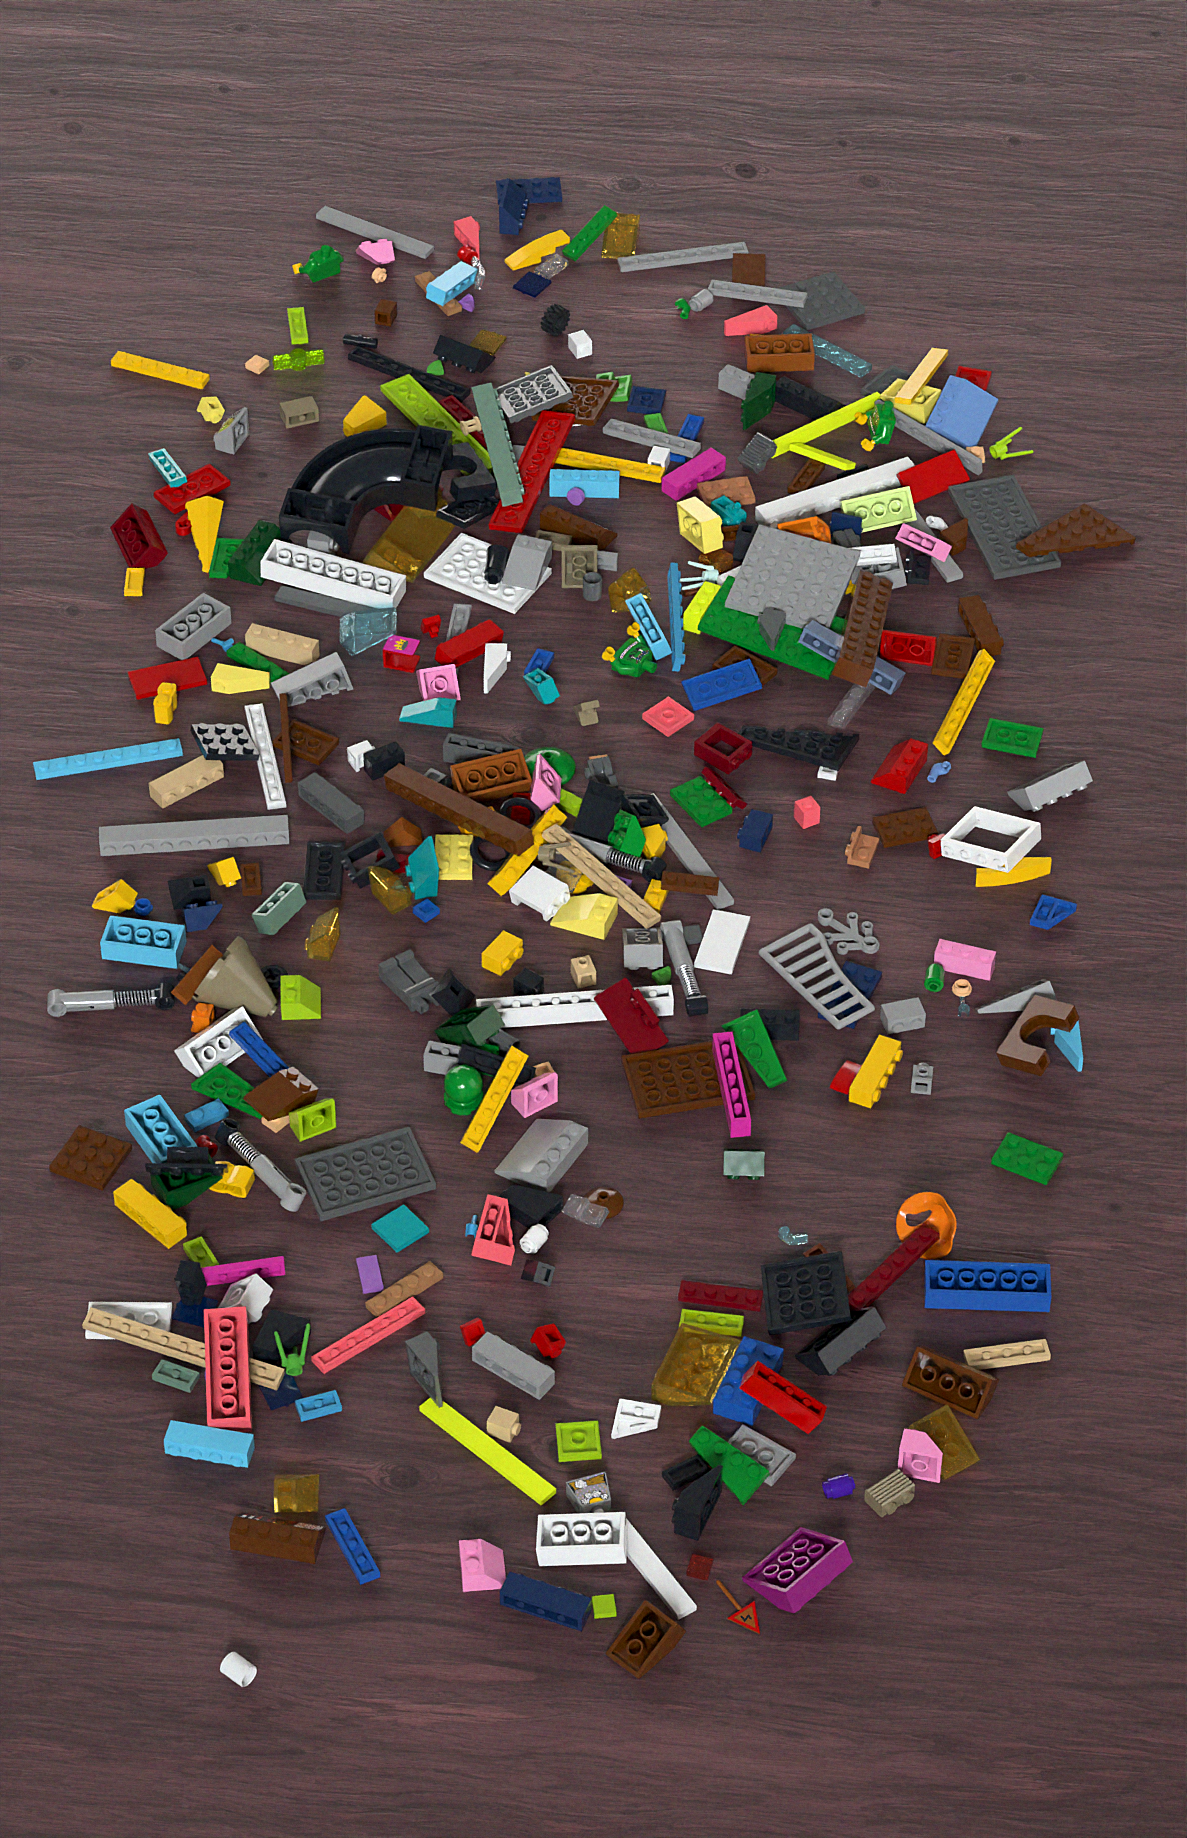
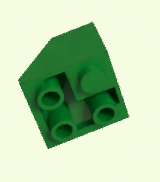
M620 810L614 818V828L608 835V845L619 851L640 857L646 838L636 816Z

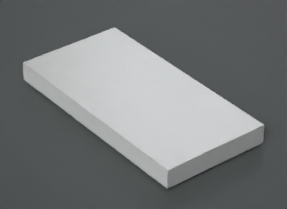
M713 909L694 962V967L732 975L750 923V916Z
M89 1302L88 1312L90 1307L167 1332H170L172 1302ZM89 1330L85 1332L86 1339H114Z

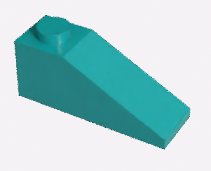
M438 697L403 706L399 721L453 728L457 717L456 699Z

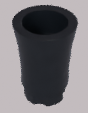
M491 545L486 550L484 578L489 584L496 585L500 583L504 576L510 551L503 545Z

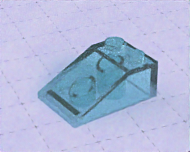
M395 607L354 611L340 618L339 643L351 656L396 634Z

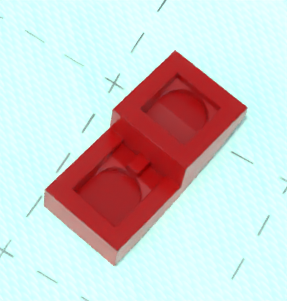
M513 793V798L520 797L531 801V793ZM523 806L512 807L511 820L519 824L530 823L531 811Z
M847 1060L835 1075L830 1088L848 1095L850 1086L862 1065Z

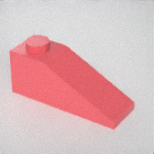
M472 216L454 221V235L463 246L469 245L472 250L476 251L478 254L477 260H479V223Z
M767 305L724 322V334L726 336L764 334L777 329V315Z

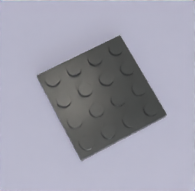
M834 271L777 288L806 292L808 294L804 308L785 305L806 331L865 313V307Z
M552 365L495 388L497 389L501 409L510 423L519 422L527 416L536 415L544 409H550L556 404L565 403L573 398L571 390Z

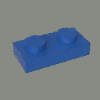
M537 648L524 670V676L537 668L546 673L554 659V652Z

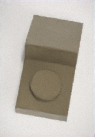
M598 700L573 706L581 726L598 723L599 720L596 708L600 707Z

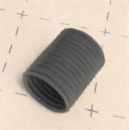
M590 572L583 576V597L588 601H597L602 597V577L595 572Z
M502 1030L495 1036L490 1037L488 1044L498 1046L499 1054L506 1056L511 1046L518 1050L520 1048V1040Z

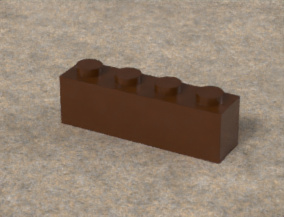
M980 595L959 598L958 613L970 638H975L974 646L977 652L985 649L990 656L1000 655L1001 648L1004 646L1003 637L999 636L997 625L993 624L991 613L987 612L986 603L982 601Z

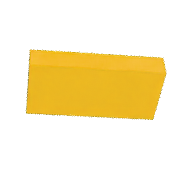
M127 568L124 596H142L145 568Z

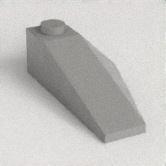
M1042 979L1020 988L1021 992L1019 993L1018 991L1009 993L1002 1000L996 999L977 1007L975 1012L980 1014L1024 1011L1034 995L1056 1001L1057 998L1050 981Z

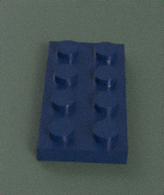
M560 177L512 180L526 193V200H529V203L562 202ZM506 179L496 180L498 205L501 202Z
M846 961L841 969L842 972L861 994L870 1001L882 978V972ZM840 981L835 982L829 993L842 987L843 984ZM847 992L824 1004V1006L829 1010L854 996ZM857 1003L838 1013L835 1017L840 1021L864 1008V1006ZM818 1012V1018L828 1021L820 1012ZM859 1019L846 1027L855 1029Z

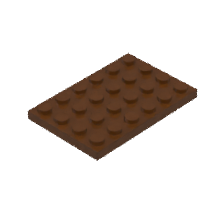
M712 1041L621 1056V1063L639 1119L724 1105L712 1051ZM735 1044L747 1101L755 1100V1092L742 1053Z

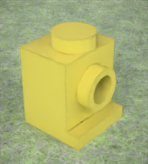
M202 397L197 411L201 412L205 421H211L212 423L219 422L225 411L217 397Z

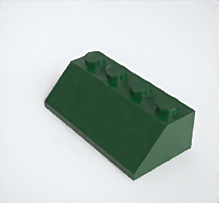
M258 520L228 561L230 579L258 586L263 585L266 578L261 577V560L274 539L282 541L280 528L276 524Z

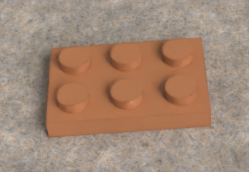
M747 476L697 483L700 499L709 508H711L712 501L723 495L734 503L739 502L741 505L755 503V495Z

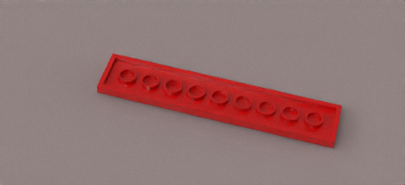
M542 410L517 463L525 493L522 495L523 502L503 507L500 499L488 524L489 530L523 533L550 475V469H553L572 428L575 414Z

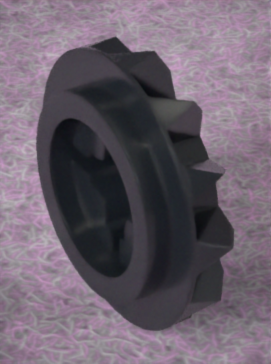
M269 965L261 969L270 988H276L277 990L281 986V976L288 975L287 971L278 965Z

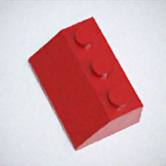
M883 630L880 658L883 660L932 666L937 647V638Z
M911 738L893 746L872 778L871 783L906 794L927 761L928 744Z

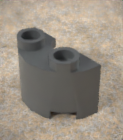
M609 756L587 760V768H584L586 779L618 789L619 785L616 776L613 775Z

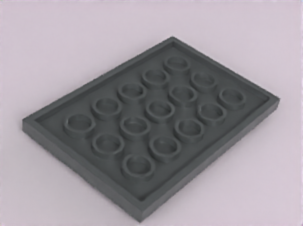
M410 1127L295 1158V1165L320 1222L436 1189L435 1180Z

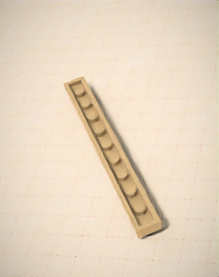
M90 1307L82 1324L83 1329L206 1368L205 1343ZM250 1358V1382L278 1390L285 1374V1369Z

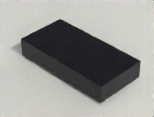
M697 1454L662 1471V1477L674 1491L704 1476L710 1471V1468L700 1455Z

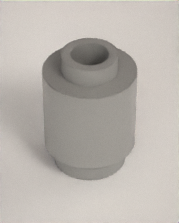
M703 289L691 297L689 306L695 312L701 311L713 303V294Z

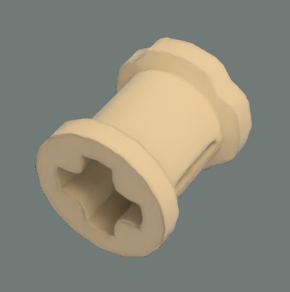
M477 416L465 422L460 421V429L464 436L476 430L479 432L482 429Z

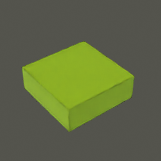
M614 1594L592 1596L594 1619L616 1617Z

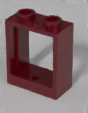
M717 722L694 741V755L729 775L751 757L752 741ZM720 741H723L737 750L728 757L713 747Z

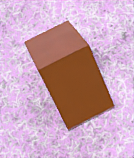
M403 817L383 832L389 847L421 845L422 843L421 829Z

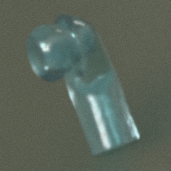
M787 1226L779 1228L780 1234L778 1236L789 1245L808 1243L807 1233L793 1235Z

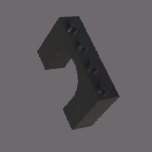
M468 442L453 444L452 461L445 462L443 471L458 469L471 474L469 476L452 478L450 494L455 501L463 502L495 496L497 488L496 479L493 478L489 469L482 463L475 450Z

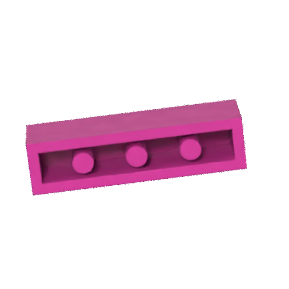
M709 448L662 478V492L675 501L695 490L697 483L709 481L725 471L726 457L713 448Z

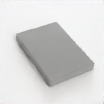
M743 1424L728 1441L729 1444L769 1470L770 1475L764 1482L770 1486L774 1485L796 1459V1453Z

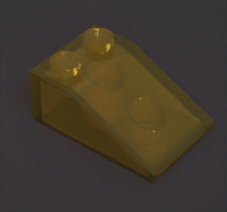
M617 213L618 216L604 231L601 258L617 259L635 256L640 233V215Z
M948 1404L914 1422L907 1428L926 1432L943 1453L941 1478L943 1480L980 1461Z

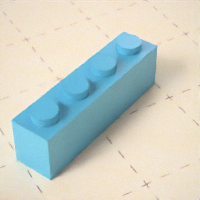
M460 261L427 285L426 298L444 306L475 283L478 269Z
M550 469V497H567L568 491L573 487H577L583 491L585 497L619 498L620 471Z
M640 593L626 600L627 607L634 621L639 624V630L651 649L655 660L657 661L671 654L672 651L642 594Z
M173 1420L170 1421L164 1438L166 1454L189 1457L195 1460L201 1459L213 1463H224L235 1467L248 1468L255 1448L254 1434Z

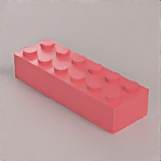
M246 1306L204 1309L208 1427L237 1432H252L249 1330Z

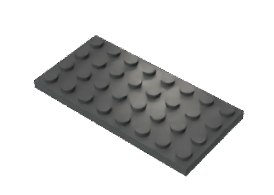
M1014 475L948 486V493L962 520L968 519V531L994 580L1061 567V561L1055 551L1049 552L1048 555L1028 557L1016 549L1017 542L1040 530L1042 526Z

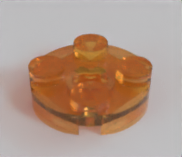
M722 549L706 554L702 552L698 557V563L714 566V569H717L719 574H723L733 569V555ZM699 568L701 572L706 571V569Z

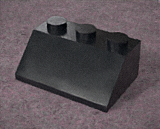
M443 335L439 336L433 354L438 356V360L446 363L447 360L452 361L451 365L459 368L463 365L466 367V371L474 374L476 371L482 373L496 358L486 352Z
M740 1008V1017L755 1010L759 1011L771 1040L799 1041V1009Z

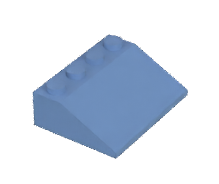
M950 375L926 423V427L963 449L977 446L998 403V399L970 381Z

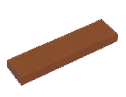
M211 945L171 993L186 1005L192 999V996L195 995L194 992L223 954Z

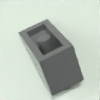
M765 607L763 614H759L757 624H760L759 632L768 647L774 651L785 626L786 613Z

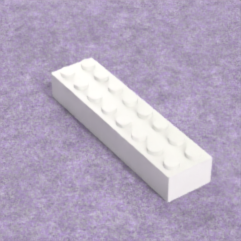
M274 539L261 560V577L381 609V611L392 614L406 592V575Z

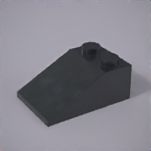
M589 780L572 833L608 844V835L613 830L614 818L619 812L621 796L625 794V791Z
M716 1466L685 1488L679 1498H675L672 1505V1510H674L672 1523L674 1524L675 1534L699 1541L722 1493L723 1466Z

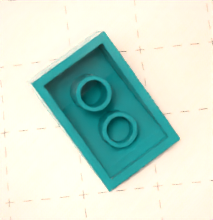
M428 836L408 857V865H405L406 876H410L411 882H408L409 891L414 894L415 900L437 896L439 866L432 836Z

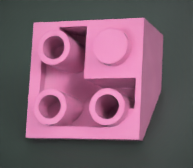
M387 239L377 240V243L372 244L371 241L362 242L356 249V254L376 265L393 263L395 261L392 241H387Z

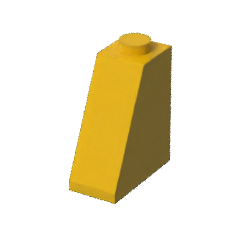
M366 395L362 396L343 420L344 434L349 437L361 432L382 428L387 425L386 411Z

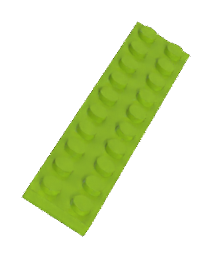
M410 374L380 385L381 392L416 427L423 425L452 431V443L468 442L485 467L489 469L490 474L493 473L488 452L469 433L467 436H464L460 429V424ZM460 470L465 476L471 475L466 471Z

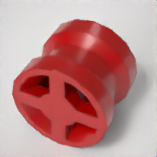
M469 245L462 246L457 253L458 258L468 265H473L478 259L477 252L472 250Z
M201 1135L194 1141L197 1147H208L211 1157L217 1153L218 1146L211 1142L207 1135Z

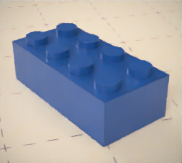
M744 1336L713 1398V1414L753 1426L763 1404L739 1389L743 1375L757 1361L778 1374L783 1365V1348Z

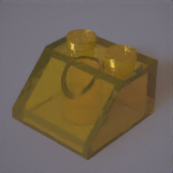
M375 866L368 867L371 892L392 915L412 905L411 890L408 886H404L397 875H393L388 869Z
M335 907L317 917L315 925L311 926L310 938H307L305 941V950H307L308 958L331 961L340 937L339 908Z

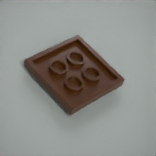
M79 1125L49 1165V1170L55 1174L103 1191L131 1152L132 1144Z

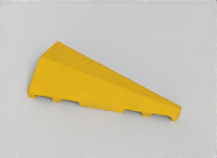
M210 496L188 501L185 504V509L188 510V520L191 521L192 525L191 531L195 546L199 551L198 557L203 565L202 571L206 573L210 569L224 501Z

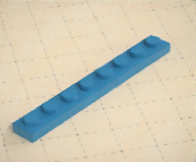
M670 563L667 582L672 671L679 672L681 665L685 663V654H683L685 643L682 642L684 630H681L683 627V618H681L683 607L680 606L682 594H679L681 591V583L679 582L681 571H678V563Z

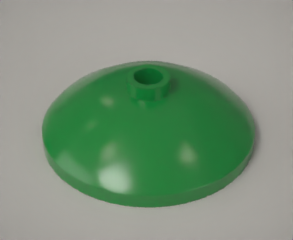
M540 747L524 756L531 779L536 758L539 754L561 777V785L569 782L575 774V761L573 757L562 749Z

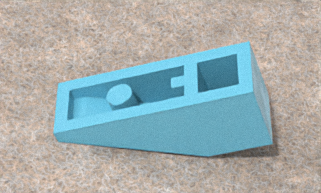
M1077 1021L1071 1032L1050 1028V1035L1054 1036V1043L1078 1072H1082L1083 1052L1079 1021Z

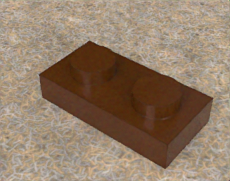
M259 863L240 864L243 896L262 895Z

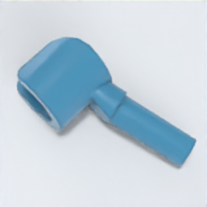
M212 638L211 642L219 644L227 652L233 646L234 640L230 638L226 641Z
M473 1215L471 1223L466 1224V1237L471 1234L476 1238L478 1225L476 1224L477 1215Z

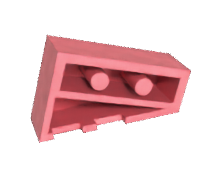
M488 1194L471 1255L511 1266L515 1247L512 1241L513 1234L510 1227L508 1199Z

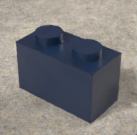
M751 809L749 816L744 818L743 828H739L737 839H740L739 847L761 853L773 828V814Z

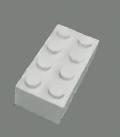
M625 1512L538 1515L536 1553L539 1566L626 1563L628 1526Z

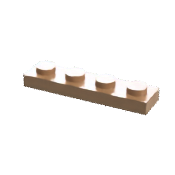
M430 271L415 276V282L427 294V285L436 279ZM455 298L444 306L437 304L447 316L462 311V305Z
M429 1261L365 1302L366 1308L377 1318L443 1279V1272Z

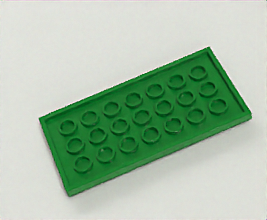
M728 575L698 624V630L829 680L832 675L834 662L798 642L803 632L802 628L785 624L776 648L772 651L759 632L760 624H757L759 616L725 607L726 599L736 579ZM835 616L830 630L841 636L845 619Z

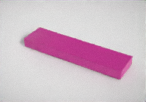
M279 1256L203 1267L201 1270H203L207 1286L238 1282L254 1274H257L260 1278L285 1275L284 1257Z

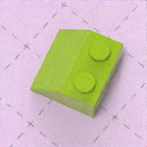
M301 975L281 976L282 1020L321 1019V988Z
M326 1098L289 1112L290 1127L300 1142L336 1128L335 1101L333 1098Z

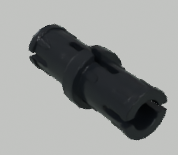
M345 333L343 344L376 349L378 339L364 337V335L360 334L357 336Z

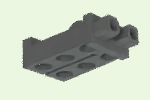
M411 949L396 955L395 959L392 957L378 964L379 978L409 1007L411 1012L417 1010L420 1014L425 1013L432 1002L437 1006L440 1005L431 996L439 982L430 977L414 958V953Z

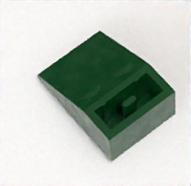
M756 372L755 377L751 378L750 389L747 388L745 399L741 403V409H743L741 415L743 430L748 429L772 412L776 398V375Z

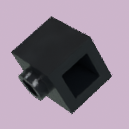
M524 968L513 979V992L519 996L543 994L544 978Z

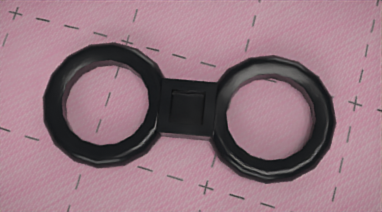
M520 797L507 799L501 804L498 811L499 814L507 817L506 811L510 807L523 806L529 809L534 816V822L529 826H525L529 829L533 827L542 815L537 805L528 799ZM477 836L470 845V856L473 862L487 871H498L511 853L504 849L506 857L501 862L491 863L485 861L478 853V846L481 843L487 842V840Z

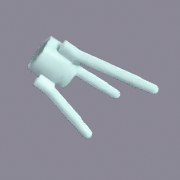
M688 561L689 565L706 569V571L702 572V577L681 578L679 581H703L684 586L682 590L701 587L705 581L715 584L717 583L719 572L717 569H714V566Z

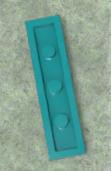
M164 448L148 453L150 461L171 488L187 483L186 476Z

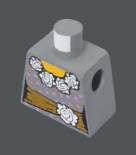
M605 1472L566 1482V1496L578 1514L611 1512V1497Z

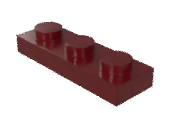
M708 767L703 769L701 773L706 777L705 781L711 786H715L717 788L715 791L722 797H726V802L731 807L735 808L737 806L741 809L746 807L747 803L717 772Z

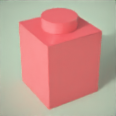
M812 796L795 801V820L803 829L820 823V806Z

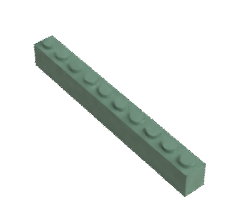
M492 383L472 387L473 397L502 506L523 502L522 495L525 494L517 463H513L516 462L514 452H511L513 451L500 400L498 399L497 389H493Z

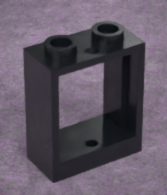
M382 832L341 852L344 858L341 862L345 870L351 871L348 874L353 884L357 883L360 889L400 868ZM382 848L386 856L385 858L356 872L352 864L353 862Z

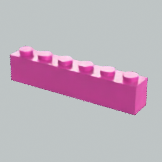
M713 1033L712 1051L730 1137L751 1136V1116L733 1033Z

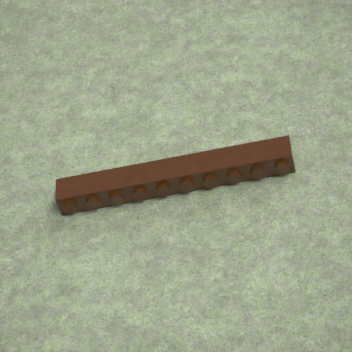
M400 763L384 774L385 786L388 791L413 802L415 805H419L427 811L440 816L442 819L452 822L454 825L466 829L468 832H472L480 838L493 843L495 846L505 849L509 853L520 856L534 845L531 829Z

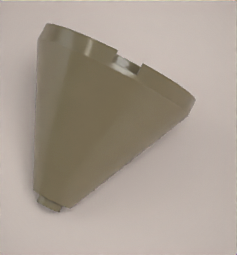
M238 936L205 976L194 992L195 995L192 996V999L196 1002L214 1004L215 1007L230 1010L243 1006L248 1014L266 1017L268 1014L272 1016L278 1008L276 1006L278 1001L246 940Z

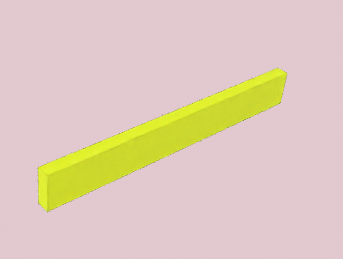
M875 392L772 440L778 448L775 455L771 458L789 451L791 443L800 442L804 444L857 419L854 417L857 412L865 415L867 411L874 409L875 401L881 400V394Z
M431 1398L419 1406L420 1412L541 1506L556 1494L554 1486L444 1401L443 1406L440 1408Z

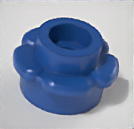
M141 898L135 902L134 911L138 915L146 916L153 910V906L148 899Z

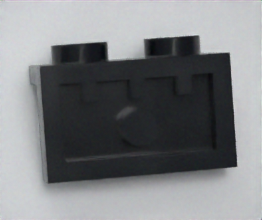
M911 548L910 554H906L905 576H908L907 583L929 585L931 557L914 555V548Z

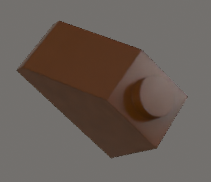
M967 518L940 532L939 540L952 546L949 552L952 556L966 549Z

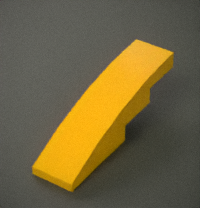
M562 229L547 234L518 249L505 259V263L512 270L540 263L541 257L555 253L556 247L569 244L570 237Z
M1023 857L1008 873L991 868H976L975 886L985 887L1014 884L1050 874L1051 857Z

